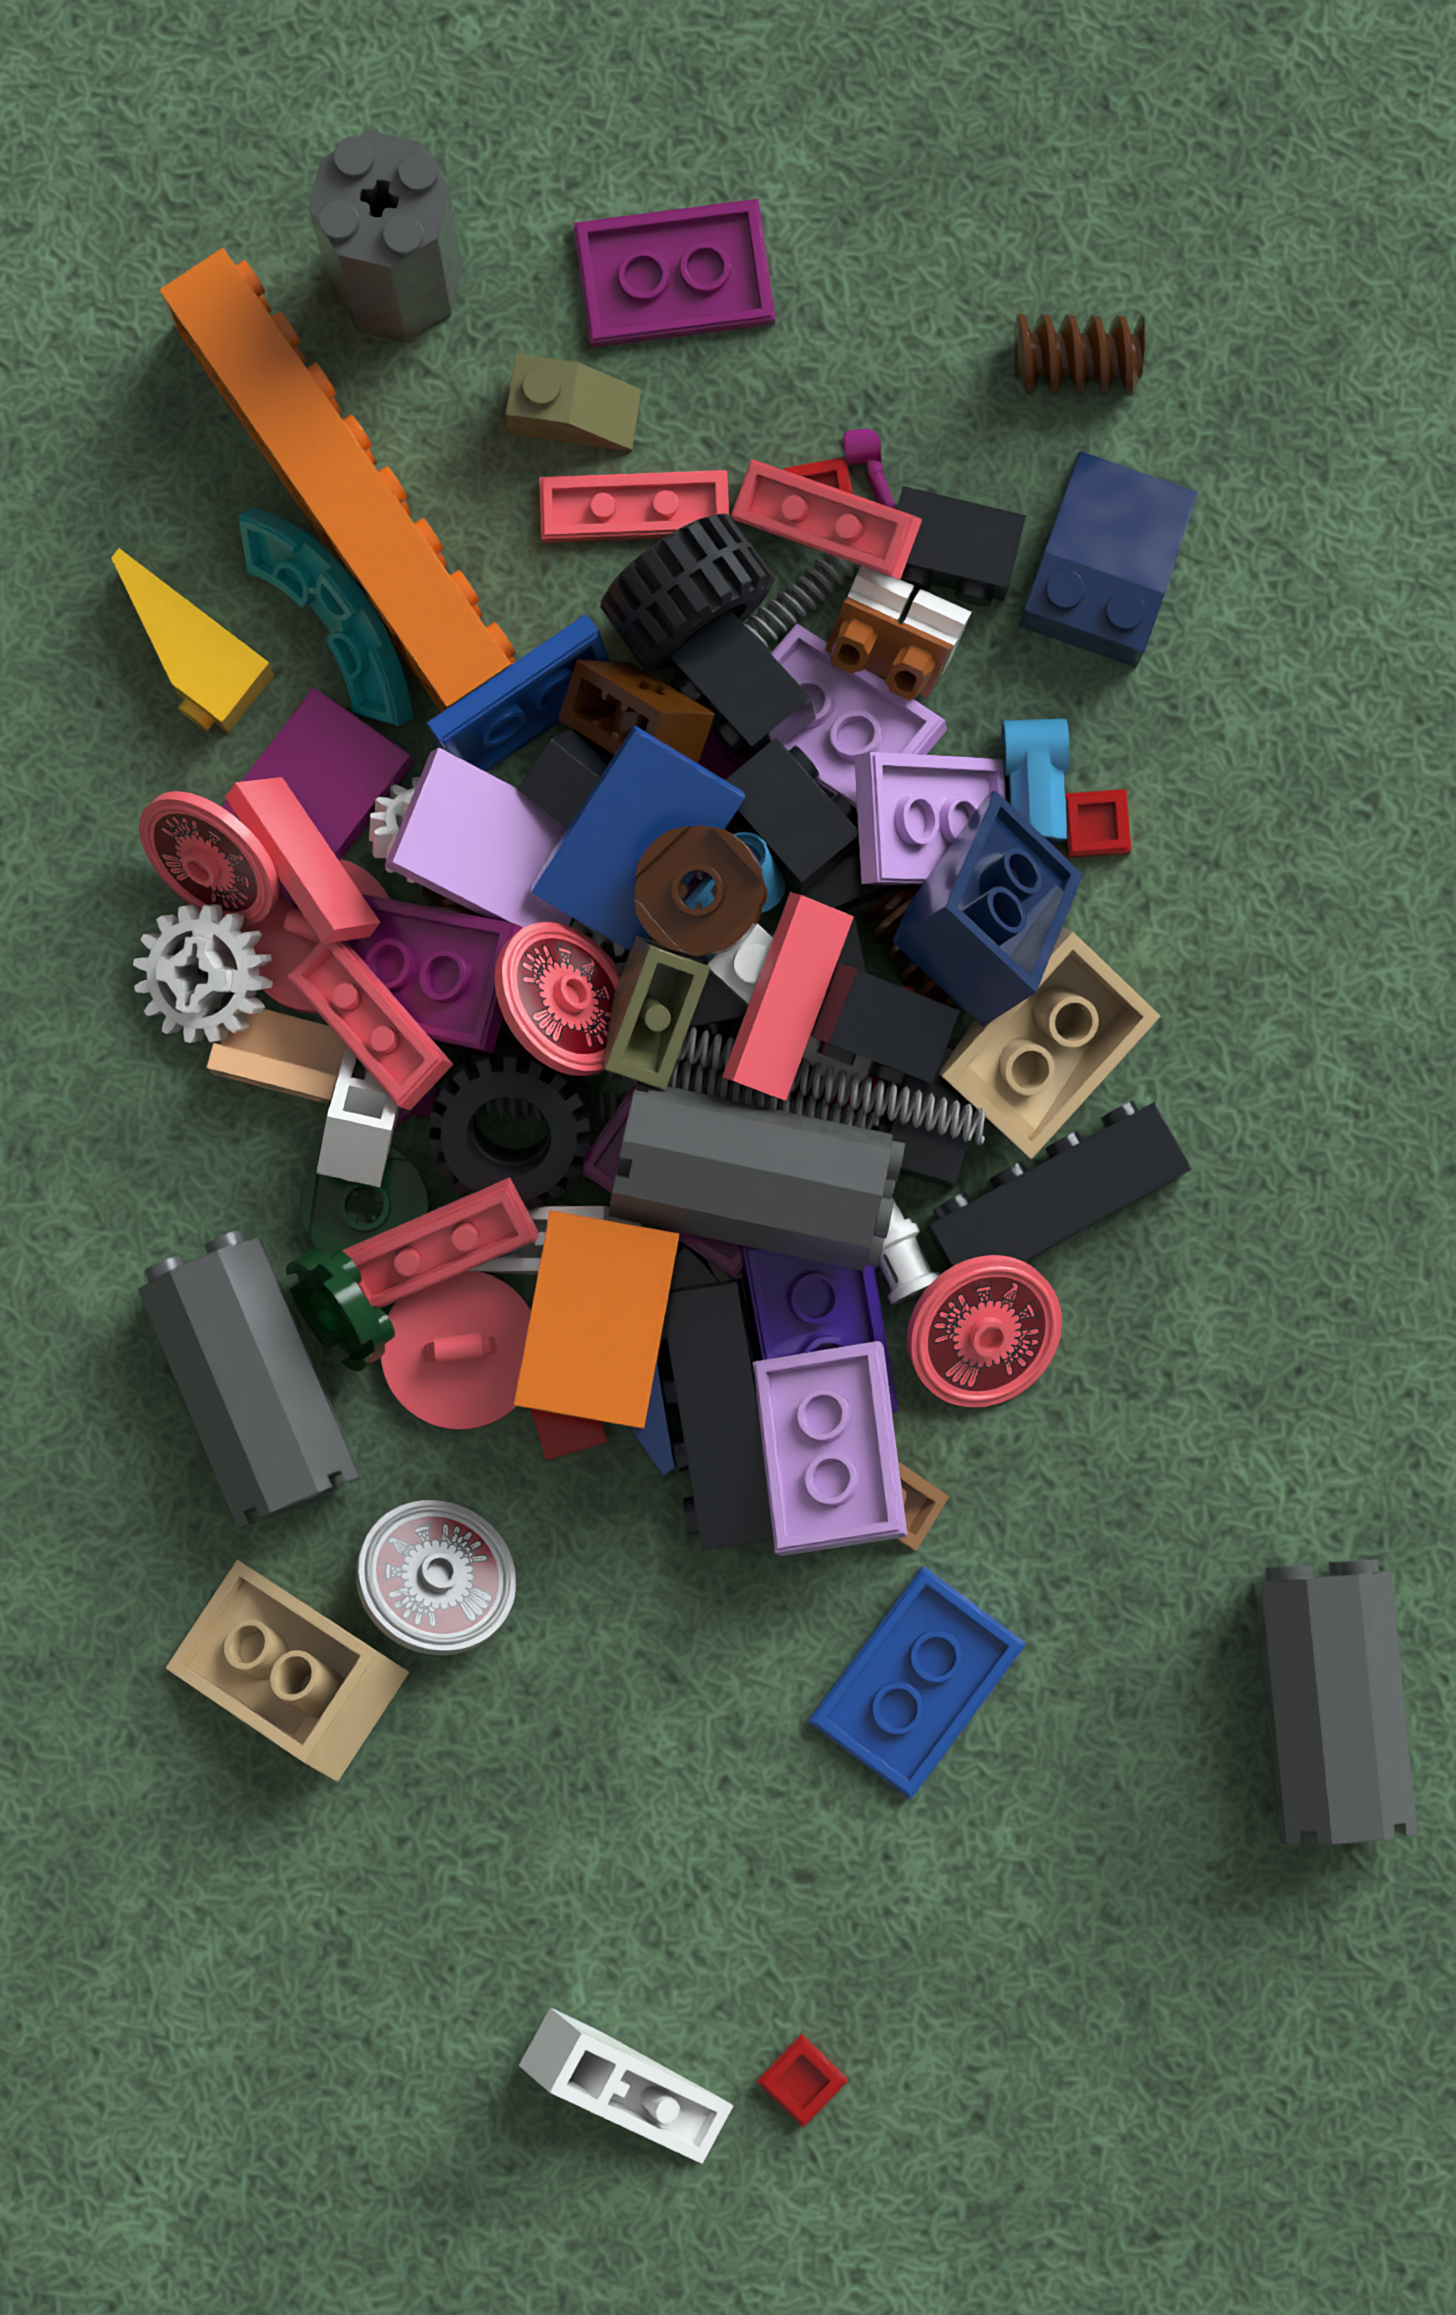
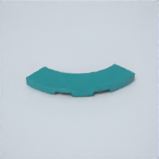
M254 507L239 514L247 574L259 577L279 588L301 608L309 605L331 633L327 637L326 642L341 669L351 700L353 714L400 726L413 719L409 691L395 648L372 604L342 564L308 533L273 513Z

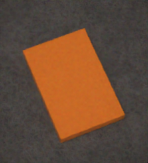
M550 1210L514 1406L634 1428H645L680 1236L679 1233Z

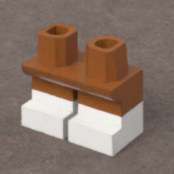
M861 566L847 599L843 603L824 651L831 653V665L850 674L862 671L864 668L886 678L885 683L888 685L889 691L907 700L914 699L918 694L929 698L950 663L972 612L919 589L908 615L901 625L899 621L914 586L905 581Z

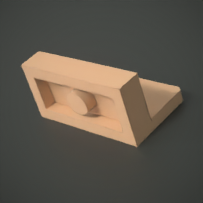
M264 1009L262 1013H244L249 1024L248 1029L235 1033L228 1029L227 1039L221 1040L220 1045L213 1043L206 1067L213 1075L328 1105L331 1104L346 1049V1044L330 1026Z

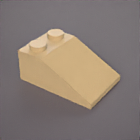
M1062 927L1037 992L983 1027L974 1019L939 1072V1075L976 1109L983 1107L985 1117L1027 1157L1032 1159L1161 1016L1073 931Z
M236 1560L166 1666L167 1670L293 1756L337 1782L409 1674V1671L239 1560Z

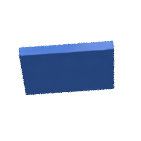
M587 614L427 722L438 747L487 772L559 723L558 716L576 660L610 661L599 630Z
M634 725L530 886L531 893L628 951H631L636 935L649 940L653 939L639 921L634 899H636L634 888L637 879L635 874L638 862L645 850L659 836L674 828L704 825L725 829L745 799V794L742 790ZM696 873L686 879L684 882L686 886H688Z
M922 1566L807 1721L908 1798L912 1799L1026 1643L926 1567Z

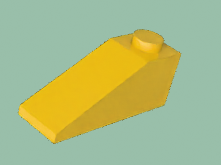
M118 548L111 559L178 696L183 699L177 708L205 731H208L215 723L229 734L275 674L270 663Z

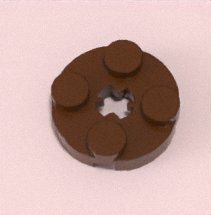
M704 825L678 827L659 836L641 856L635 874L637 878L634 888L636 899H634L635 909L644 929L662 946L675 952L699 958L724 953L745 940L757 925L762 907L766 903L768 895L763 879L762 867L753 851L732 833L724 829ZM694 873H697L700 880H703L704 873H708L716 883L711 889L714 900L705 908L698 902L696 909H691L683 900L689 893V889L684 882Z

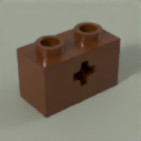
M576 660L558 720L614 755L635 725L698 764L715 714L631 662Z

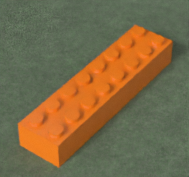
M221 248L159 289L174 327L329 552L342 564L364 592L383 623L391 642L440 713L515 663L513 655L516 652L499 625L494 621L485 627L480 618L483 615L477 605L480 600L466 577L459 569L451 575L445 569V566L448 564L441 553L444 548L430 525L423 517L415 523L409 517L412 515V512L405 501L408 499V496L394 473L388 466L379 471L375 468L374 465L377 464V461L369 449L372 447V444L363 428L352 414L343 420L339 416L342 411L334 398L337 394L327 376L316 362L307 368L304 365L307 360L298 346L301 344V341L289 321L281 311L270 316L269 313L272 310L263 296L266 291L246 260L235 265L225 249Z

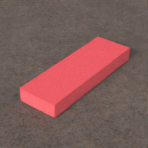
M753 459L750 461L731 513L733 520L899 580L903 574L922 519L914 515Z
M727 470L539 477L542 543L660 539L698 519L723 513L729 515Z
M283 777L235 782L225 796L227 802L239 820L255 835L265 848L273 862L278 878L323 944L370 937L381 922Z
M790 892L723 1073V1078L775 1098L787 1100L854 916L803 895Z
M320 941L287 976L399 1107L410 1111L453 1065L346 941L323 944Z
M509 1177L342 1251L357 1266L362 1278V1282L358 1286L370 1305L382 1308L537 1240L539 1231Z

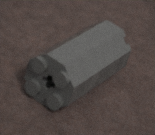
M370 130L358 137L344 138L337 144L332 153L320 160L309 206L329 286L358 332L407 343L422 334V330L435 322L438 324L450 317L453 312L463 266L450 188L438 171L435 159L426 152L419 141Z
M637 1081L619 1156V1176H615L608 1217L864 1271L866 1265L878 1268L884 1238L886 1239L891 1221L894 1206L892 1196L895 1181L897 1182L900 1173L905 1143L893 1141V1135L669 1086L664 1090Z
M237 1230L207 1242L204 1245L207 1255L193 1261H182L180 1256H175L146 1268L144 1273L148 1283L138 1288V1291L238 1529H245L256 1525L252 1515L254 1511H257L259 1518L268 1515L269 1519H272L341 1489L336 1479L341 1474L345 1482L354 1483L362 1479V1476L264 1242L259 1238L249 1240L247 1235L242 1236L241 1231Z
M1378 1559L1329 1562L1330 1575L1314 1576L1313 1565L1266 1567V1581H1256L1254 1585L1278 1842L1284 1845H1301L1300 1838L1315 1837L1316 1845H1333L1394 1839V1832L1404 1836L1416 1835L1391 1571H1379Z

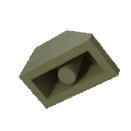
M515 353L506 408L508 433L632 452L641 389L579 362Z
M636 935L614 994L603 1068L666 1090L711 967L698 957L672 951L658 942Z

